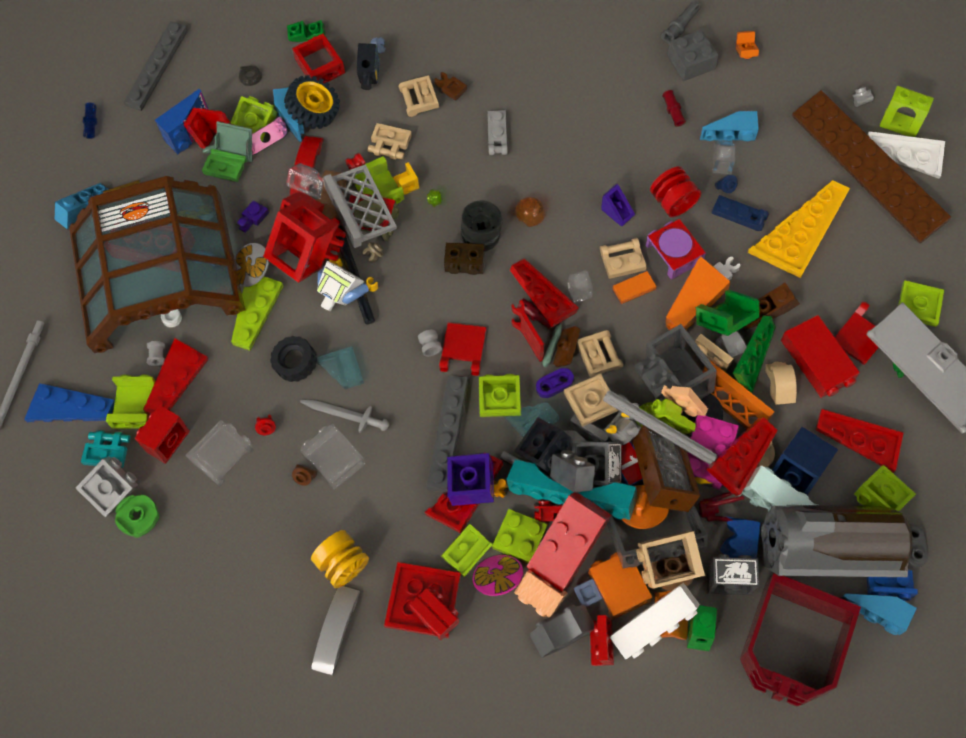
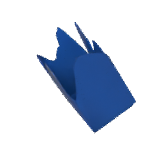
M728 517L733 521L727 522V528L735 534L725 540L720 551L724 555H729V558L749 555L751 559H757L761 522Z

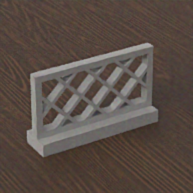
M366 165L333 177L331 174L323 176L324 187L354 248L361 246V242L397 229ZM364 172L366 176L364 182L355 179L356 174ZM344 179L349 181L347 188L339 186L337 181ZM352 183L362 186L359 193L350 190ZM365 187L373 190L372 197L362 194ZM347 194L357 197L354 204L346 201ZM360 198L370 201L367 208L357 205ZM372 203L381 205L380 213L370 210ZM355 209L365 212L362 219L354 217ZM367 214L377 216L375 224L365 221ZM380 218L388 220L390 225L386 227L379 226ZM366 225L373 229L371 233L363 235L361 231L362 226Z

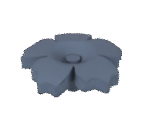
M377 37L373 38L371 44H376L378 53L385 52L386 48L383 46L385 39L382 37L379 39Z

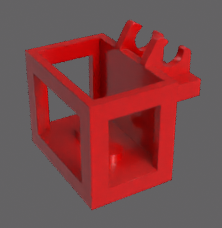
M301 199L278 211L263 257L299 283L322 269L325 258L333 261L338 260L339 256L332 254L330 251L333 250L339 253V246L343 247L344 240H339L336 236L345 238L346 233L338 228L340 224L338 219L335 217L329 219ZM287 250L299 258L296 270L277 256Z

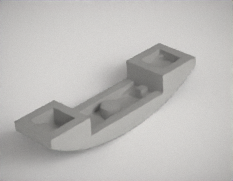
M345 586L337 589L320 633L312 670L333 676L345 631L360 594L359 590Z

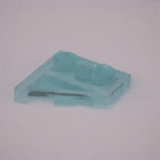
M352 346L316 357L317 363L332 378L336 379L344 389L364 384Z
M547 402L537 404L534 407H523L521 416H504L522 437L526 435L537 417L552 425L560 420L559 415Z

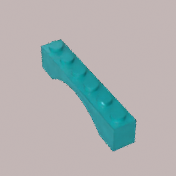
M516 459L506 479L509 491L512 493L528 495L538 500H549L555 504H564L568 496L574 493L548 478L534 463ZM617 482L592 488L590 491L578 492L617 519L624 518L630 520L638 499L635 486Z

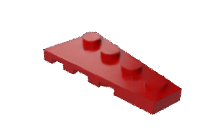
M525 258L511 266V273L551 327L577 313L579 307Z
M174 338L143 411L150 415L159 405L170 411L206 364L208 357Z
M821 409L816 431L876 464L884 465L891 472L894 473L896 471L903 432Z
M764 417L758 418L706 470L735 496L741 495L778 430Z
M490 455L493 462L495 479L503 466V461ZM447 492L445 495L442 494L437 499L438 502L432 508L429 507L424 513L426 516L461 533L479 504L452 506Z

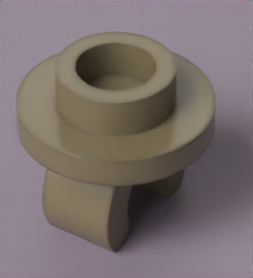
M369 242V248H365L363 254L366 256L372 253L368 259L372 263L377 261L378 256L382 257L384 255L382 246L377 242Z

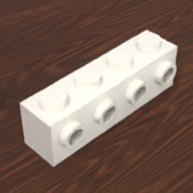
M682 583L616 630L610 636V639L625 659L631 655L633 658H636L644 652L643 647L649 643L653 646L662 639L660 636L665 631L671 633L680 626L678 624L679 621L684 618L688 621L698 613L696 609L700 604L686 585Z

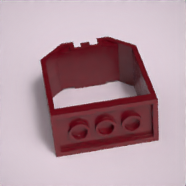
M773 573L765 583L740 656V661L753 688L763 693L766 692V689L772 691L771 699L778 702L786 697V702L796 707L824 696L837 688L861 606L786 576H778ZM771 594L843 623L823 688L816 690L784 675L760 667L753 653V647Z

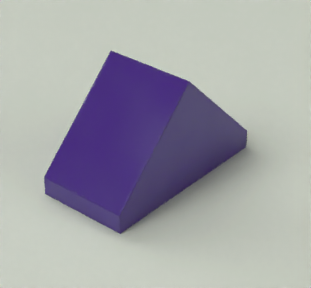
M615 184L603 195L601 210L620 226H623L635 215L618 184Z

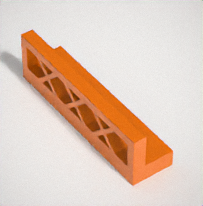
M710 360L717 370L715 390L711 394L720 401L723 410L746 429L751 426L748 417H764L769 421L775 411ZM706 366L704 367L703 373L708 371ZM716 391L726 392L728 400H720L717 397ZM732 404H741L744 407V413H736L733 410Z

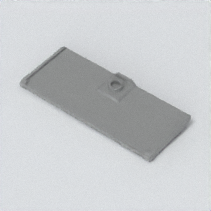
M902 302L877 326L869 330L866 335L962 434L966 433V367L958 359L957 353L947 343L941 342Z

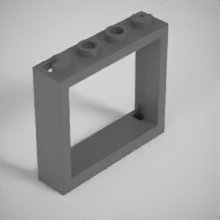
M693 505L689 512H685L692 531H694L698 550L701 551L707 548V533L695 505ZM611 516L607 526L622 568L636 567L643 564V562L638 560L636 549L625 551L613 516ZM682 539L647 548L650 562H657L664 558L678 557L681 554H685Z

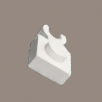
M729 257L725 265L718 262L713 266L728 280L732 279V273H736L740 268V264L736 266L730 265L733 262V257Z

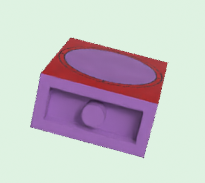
M680 219L668 222L663 228L653 230L647 236L646 247L654 246L669 266L667 275L671 280L694 268L700 257L705 258L706 252Z

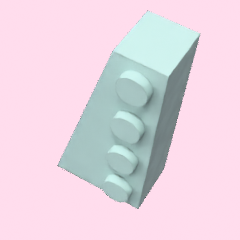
M763 466L755 469L741 495L743 494L751 499L749 503L756 507H765L768 509V512L772 506H786L787 504L818 505L810 501L806 494L792 488L788 481L774 475L770 468Z

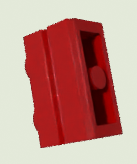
M426 588L410 603L409 608L441 641L459 624V618L457 617L459 613L452 605L447 607L442 602L444 598L436 589L431 591L429 588Z

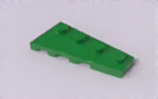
M771 316L762 317L733 372L738 383L751 393H753L776 329Z

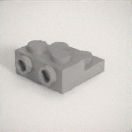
M110 456L103 458L76 487L104 517H107L138 486L135 482L137 480L136 476L131 472L126 473L121 468L122 463L117 458H111Z

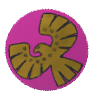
M509 555L489 557L482 561L474 570L473 584L479 592L485 595L498 596L506 594L516 588L521 582L523 567L516 558Z

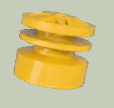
M340 530L329 536L315 549L311 556V561L321 572L326 571L325 577L327 580H331L330 583L334 588H340L354 579L369 561V557L366 553H362V549L359 546L354 547L355 541L345 530Z

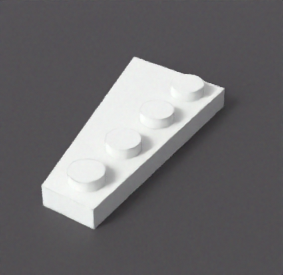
M868 132L867 135L897 164L938 179L941 177L945 141Z

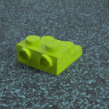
M241 96L230 123L251 128L253 134L273 122L278 112L274 110L275 106L267 102L261 104L254 97L249 96L245 98ZM266 132L261 134V141H263Z
M487 374L479 377L480 417L521 416L519 375L505 374L504 376H494Z
M657 399L651 405H641L639 407L684 435L695 431L696 424L688 420L687 417L682 416V407L675 404L672 400L664 399L660 401ZM636 421L638 426H643L641 423Z
M882 465L860 486L854 495L863 506H882L900 511L916 493L887 467Z

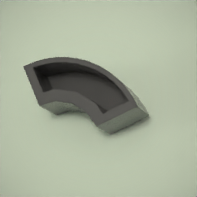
M571 605L565 608L560 616L550 621L545 619L535 625L536 629L530 633V636L542 658L571 645L594 630V622L585 605L578 607Z

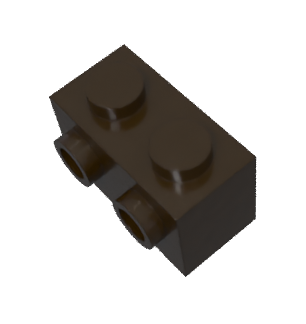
M446 242L444 256L445 272L451 274H483L484 244Z

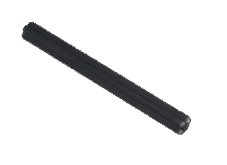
M336 236L337 239L344 240L343 247H339L346 270L360 278L346 236L345 238ZM364 294L357 299L365 324L369 325L374 323L375 319L367 295Z

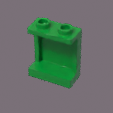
M729 289L725 291V301L716 307L711 308L703 304L696 307L697 325L726 336L731 335L759 318L758 299Z

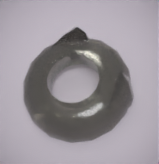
M252 65L240 67L239 80L245 86H252L260 82L262 74L257 67ZM249 71L255 73L251 77L245 76V74Z

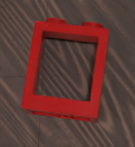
M323 33L292 48L296 62L305 75H310V78L315 76L318 81L321 78L325 84L345 74L343 61ZM325 48L333 61L312 71L304 57Z

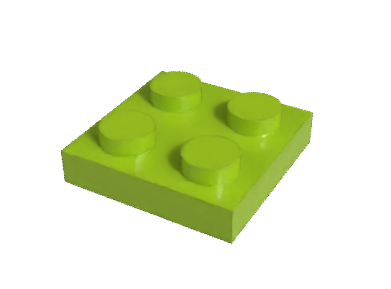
M904 280L899 305L903 302L923 324L937 327L944 290Z
M508 509L492 549L529 563L542 541L548 524Z

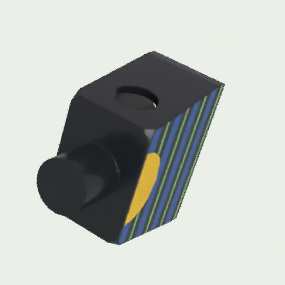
M358 43V79L363 90H371L372 84L378 83L380 59L376 44Z

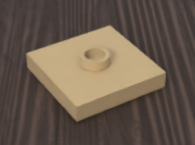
M601 374L564 389V394L582 427L619 411L603 401L605 394L610 389Z

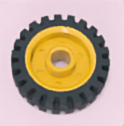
M306 75L305 78L300 76L290 84L284 99L285 108L288 109L289 115L293 114L291 117L293 120L298 119V124L301 125L303 122L305 123L304 127L308 128L311 125V129H316V127L322 129L323 126L327 127L333 122L340 108V99H338V94L334 93L335 89L333 87L329 88L330 84L328 82L324 84L323 79L320 78L318 81L317 77L313 76L310 78V75Z

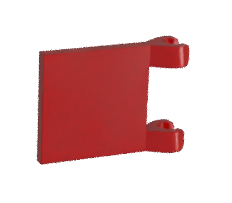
M520 300V308H515L514 304H511L512 312L518 315L521 322H515L514 318H512V326L522 332L539 362H541L544 356V343L525 314L524 302Z
M866 302L861 303L835 336L843 350L863 365L868 362L879 348L866 335L869 330L875 327V325L862 317L870 306Z
M448 323L439 363L440 371H448L449 359L472 362L471 375L479 376L486 327Z

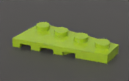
M263 276L255 285L243 288L242 296L246 311L237 314L231 340L233 345L251 351L283 288L282 282Z

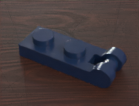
M719 195L712 209V214L756 231H762L764 227L763 222L769 216V213L764 209L758 210Z

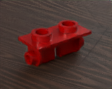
M539 500V504H534V508H539V511L534 512L535 520L540 522L554 521V513H559L563 504L551 503L549 500Z

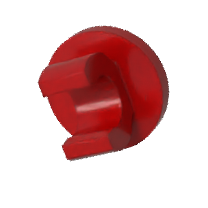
M270 414L268 418L260 419V417H257L255 430L258 434L266 436L275 431L276 425Z

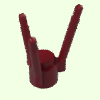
M727 492L712 498L703 499V501H699L701 517H707V521H733L728 517L715 516V514L719 513L718 506L744 500L745 497L738 496L723 499L733 495L731 492Z

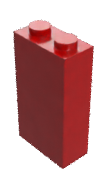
M819 315L784 332L781 342L820 398L827 395L831 397L838 393L840 388L844 386L848 388L857 382L856 378L860 372Z

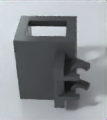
M682 324L647 343V359L635 365V370L658 400L664 397L661 393L664 386H667L669 389L672 386L689 387L700 399L715 390L717 370ZM674 336V346L658 354L656 346ZM685 340L706 366L707 372L703 373L686 351Z

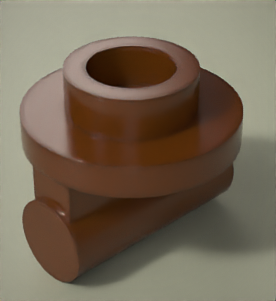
M299 464L296 465L292 472L294 481L302 486L310 484L317 475L316 470Z

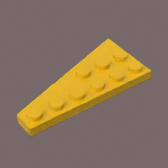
M832 180L810 201L808 200L799 210L793 212L782 221L771 233L765 235L755 246L753 245L748 250V253L801 278L850 188Z

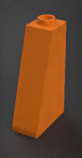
M702 257L697 260L666 316V327L668 330L680 324L687 330L697 321V306L703 304L711 307L729 289L730 281Z

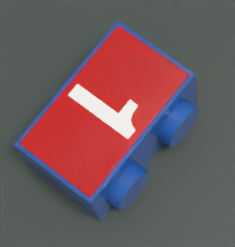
M630 441L621 445L622 484L630 486L644 485L636 452Z

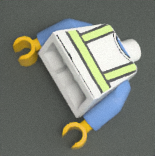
M340 258L337 261L329 259L326 265L318 271L317 291L326 296L321 307L331 311L335 303L346 306L368 291H376L378 289V282L372 284L374 282L373 278L368 277L366 284H364L362 279L342 268Z

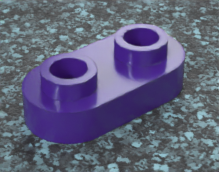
M560 368L540 378L536 383L537 394L542 398H550L571 387L574 381L572 371L567 368ZM565 378L567 381L561 382L560 379ZM548 387L549 390L544 391L543 388Z

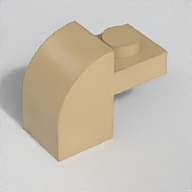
M783 362L766 364L765 372L771 380L770 396L775 405L796 403V377L792 364L787 365Z

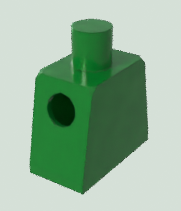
M699 605L696 609L698 613L689 620L687 648L710 651L715 639L717 608Z

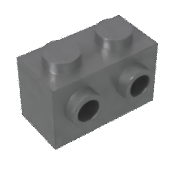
M563 450L561 453L552 455L550 474L552 480L574 493L592 490L595 465L587 462L586 458L574 455V452L569 450Z

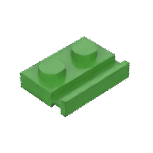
M211 149L210 156L208 155L202 172L204 175L238 182L247 159L246 156Z

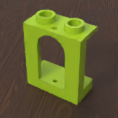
M897 86L879 127L908 137H916L934 98ZM901 107H908L915 111L916 116L913 118L899 113L897 110Z

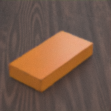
M648 271L613 285L612 289L620 303L623 304L656 290V285Z

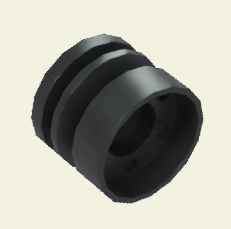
M484 200L468 204L464 208L461 218V239L463 243L484 244L485 251L493 249L500 239L501 211L493 203Z

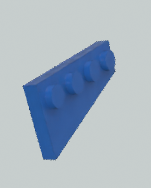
M39 383L24 420L26 422L40 420L44 422H52L53 420H63L64 422L72 420L106 421L107 414H112L115 401L109 398Z

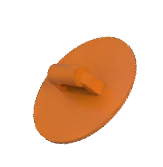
M635 486L638 499L631 519L623 518L622 521L638 529L653 528L662 523L667 517L669 509L650 506L645 486Z

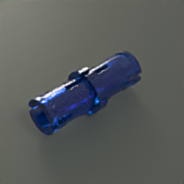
M90 102L85 104V115L82 120L84 124L83 136L87 139L95 137V126L97 125V106Z

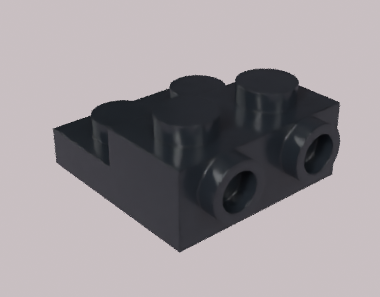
M537 417L514 451L548 473L551 469L552 455L567 450L572 438L563 430Z

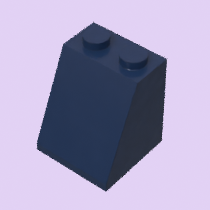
M801 427L780 456L772 471L780 479L788 481L796 491L808 495L838 449L806 428Z

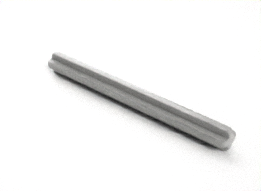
M608 391L605 394L604 402L709 465L716 460L717 455L639 407L612 391Z

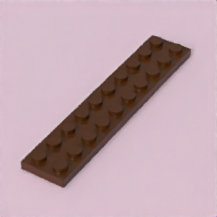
M822 90L792 113V117L920 244L951 220V216Z

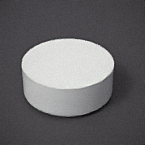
M177 309L170 311L168 314H161V320L167 327H176L180 324L182 315Z

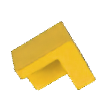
M409 162L405 163V172L394 176V181L398 188L402 187L404 195L419 189L418 177Z

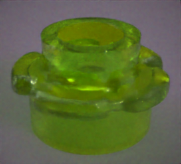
M431 189L427 193L428 204H431L433 207L441 205L440 191Z

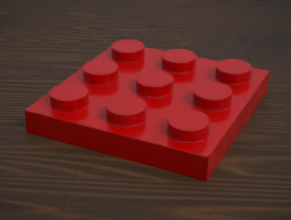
M397 562L384 627L435 636L410 610L409 605L426 588H429L431 591L436 589L443 596L442 602L447 607L452 605L455 608L461 573ZM450 632L444 638L449 639Z

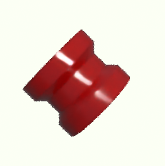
M360 153L355 154L353 158L345 159L349 170L366 164Z

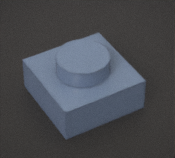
M593 579L573 588L581 605H585V607L603 599Z

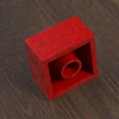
M159 405L156 410L151 412L145 425L139 428L134 439L146 453L166 464L190 430L180 416Z

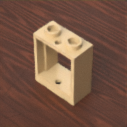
M688 530L638 543L639 549H636L639 562H643V581L650 588L705 576L694 531ZM682 539L690 571L655 579L647 548Z

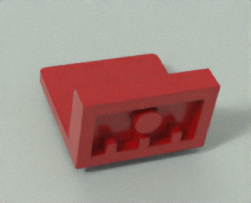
M193 108L184 126L200 148L204 149L209 146L214 135L217 134V121L231 123L226 114L220 110Z

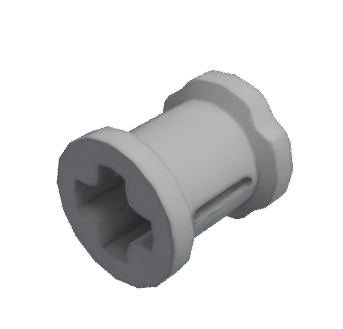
M160 341L147 343V348L149 349L147 364L151 366L163 365L165 361L163 358L165 344Z

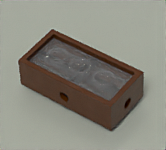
M643 425L638 435L634 438L633 445L649 505L689 512L700 497V493L687 451Z

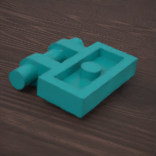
M102 430L89 432L88 439L94 440V443H85L81 463L83 465L96 466L103 458L110 456L111 458H117L122 463L121 468H123L128 449L120 445L122 442L130 443L131 436L123 434V432L106 433ZM104 441H112L111 445H104L103 443Z

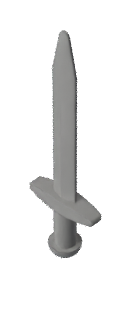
M300 400L302 404L314 410L359 422V433L364 431L367 424L381 428V431H385L389 427V422L386 419L380 420L371 417L372 406H369L365 413L361 414L316 400Z

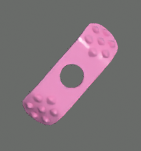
M277 117L273 122L252 134V155L260 152L287 134L286 123L281 117ZM263 132L269 133L270 139L268 142L261 141L260 136Z

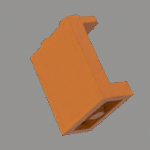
M617 552L610 556L611 559L605 562L599 560L593 563L588 572L608 608L611 620L644 606L652 600V595L637 567L623 569Z

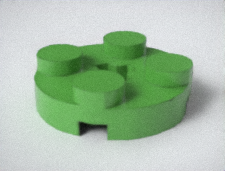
M131 495L124 498L118 504L115 511L117 513L115 519L117 527L124 534L135 538L150 532L160 517L156 504L146 495ZM135 511L137 513L141 511V517L139 519L132 520L134 518L133 513Z

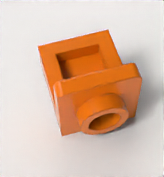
M754 31L737 32L736 50L741 58L750 59L759 55V49L755 44Z

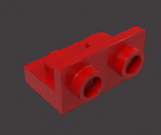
M606 615L597 616V621H593L594 630L590 632L591 664L593 666L614 665L613 642L610 639V636L613 634L612 620Z

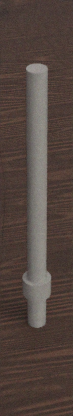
M37 321L32 334L28 335L26 348L0 406V428L35 346H38L41 339L39 336L45 324L42 321Z

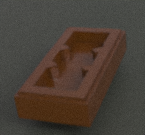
M573 326L562 330L553 365L561 367L572 363L580 328Z

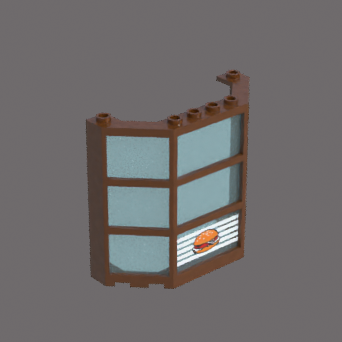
M164 176L92 196L88 200V206L80 211L77 215V221L69 226L87 346L94 353H103L113 348V344L108 340V337L120 325L125 326L131 322L147 320L159 314H168L173 310L186 309L194 304L221 307L227 316L237 315L242 311H246L221 195L214 185L204 187L199 186L198 182L184 180L180 182L175 181L174 177Z

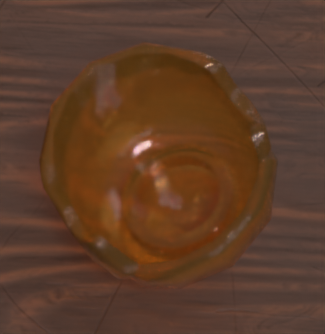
M525 197L518 202L515 208L518 220L524 222L528 227L539 225L544 220L545 211L541 201L537 198Z

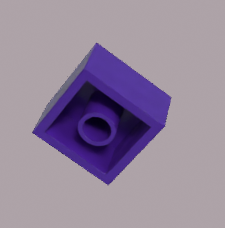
M489 453L447 457L448 498L452 506L494 502L493 462Z

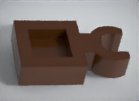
M444 72L440 73L443 80L434 79L435 85L442 87V92L455 101L467 90L466 84L454 76L449 79Z

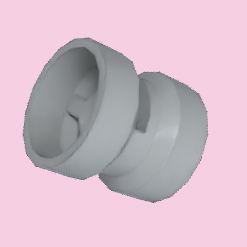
M426 330L418 335L419 343L423 345L422 352L424 356H434L442 351L441 343L437 341L438 335L436 330Z

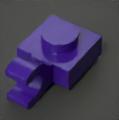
M253 200L242 212L243 217L237 222L240 225L239 230L246 233L252 224L258 226L269 214L268 209Z

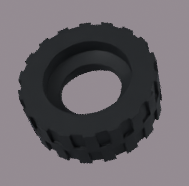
M291 336L284 338L282 341L280 340L274 346L273 352H271L270 362L272 368L280 377L289 382H298L306 379L316 367L317 354L314 348L306 339L300 336ZM293 350L300 351L303 355L302 362L294 368L286 366L285 357Z

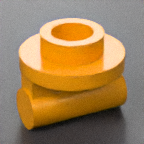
M500 479L498 482L494 480V495L504 498L506 496L504 489L508 488L507 480Z

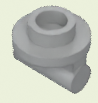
M866 86L856 89V93L852 94L856 107L874 100L871 89H867Z

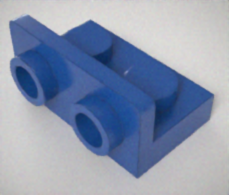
M908 570V577H866L868 595L894 596L903 601H910L911 598L918 594V589H914L912 570Z

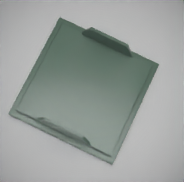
M217 121L215 149L218 148L220 151L246 156L247 162H252V129Z

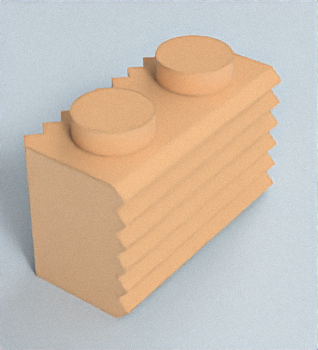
M531 570L526 572L514 592L522 603L532 605L536 608V612L539 615L549 618L556 613L568 594L566 591L561 592Z

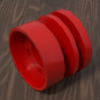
M679 166L662 173L650 187V192L661 203L662 208L669 217H677L687 212L701 197V191L693 181H690V177L684 169Z

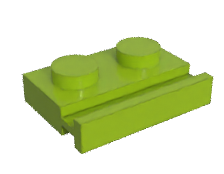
M469 524L441 557L465 577L493 544L487 541L479 531Z

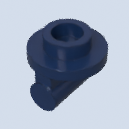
M729 174L716 182L715 187L725 193H732L737 187L738 180L734 175Z

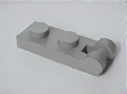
M506 110L488 111L489 155H494V153L507 155Z

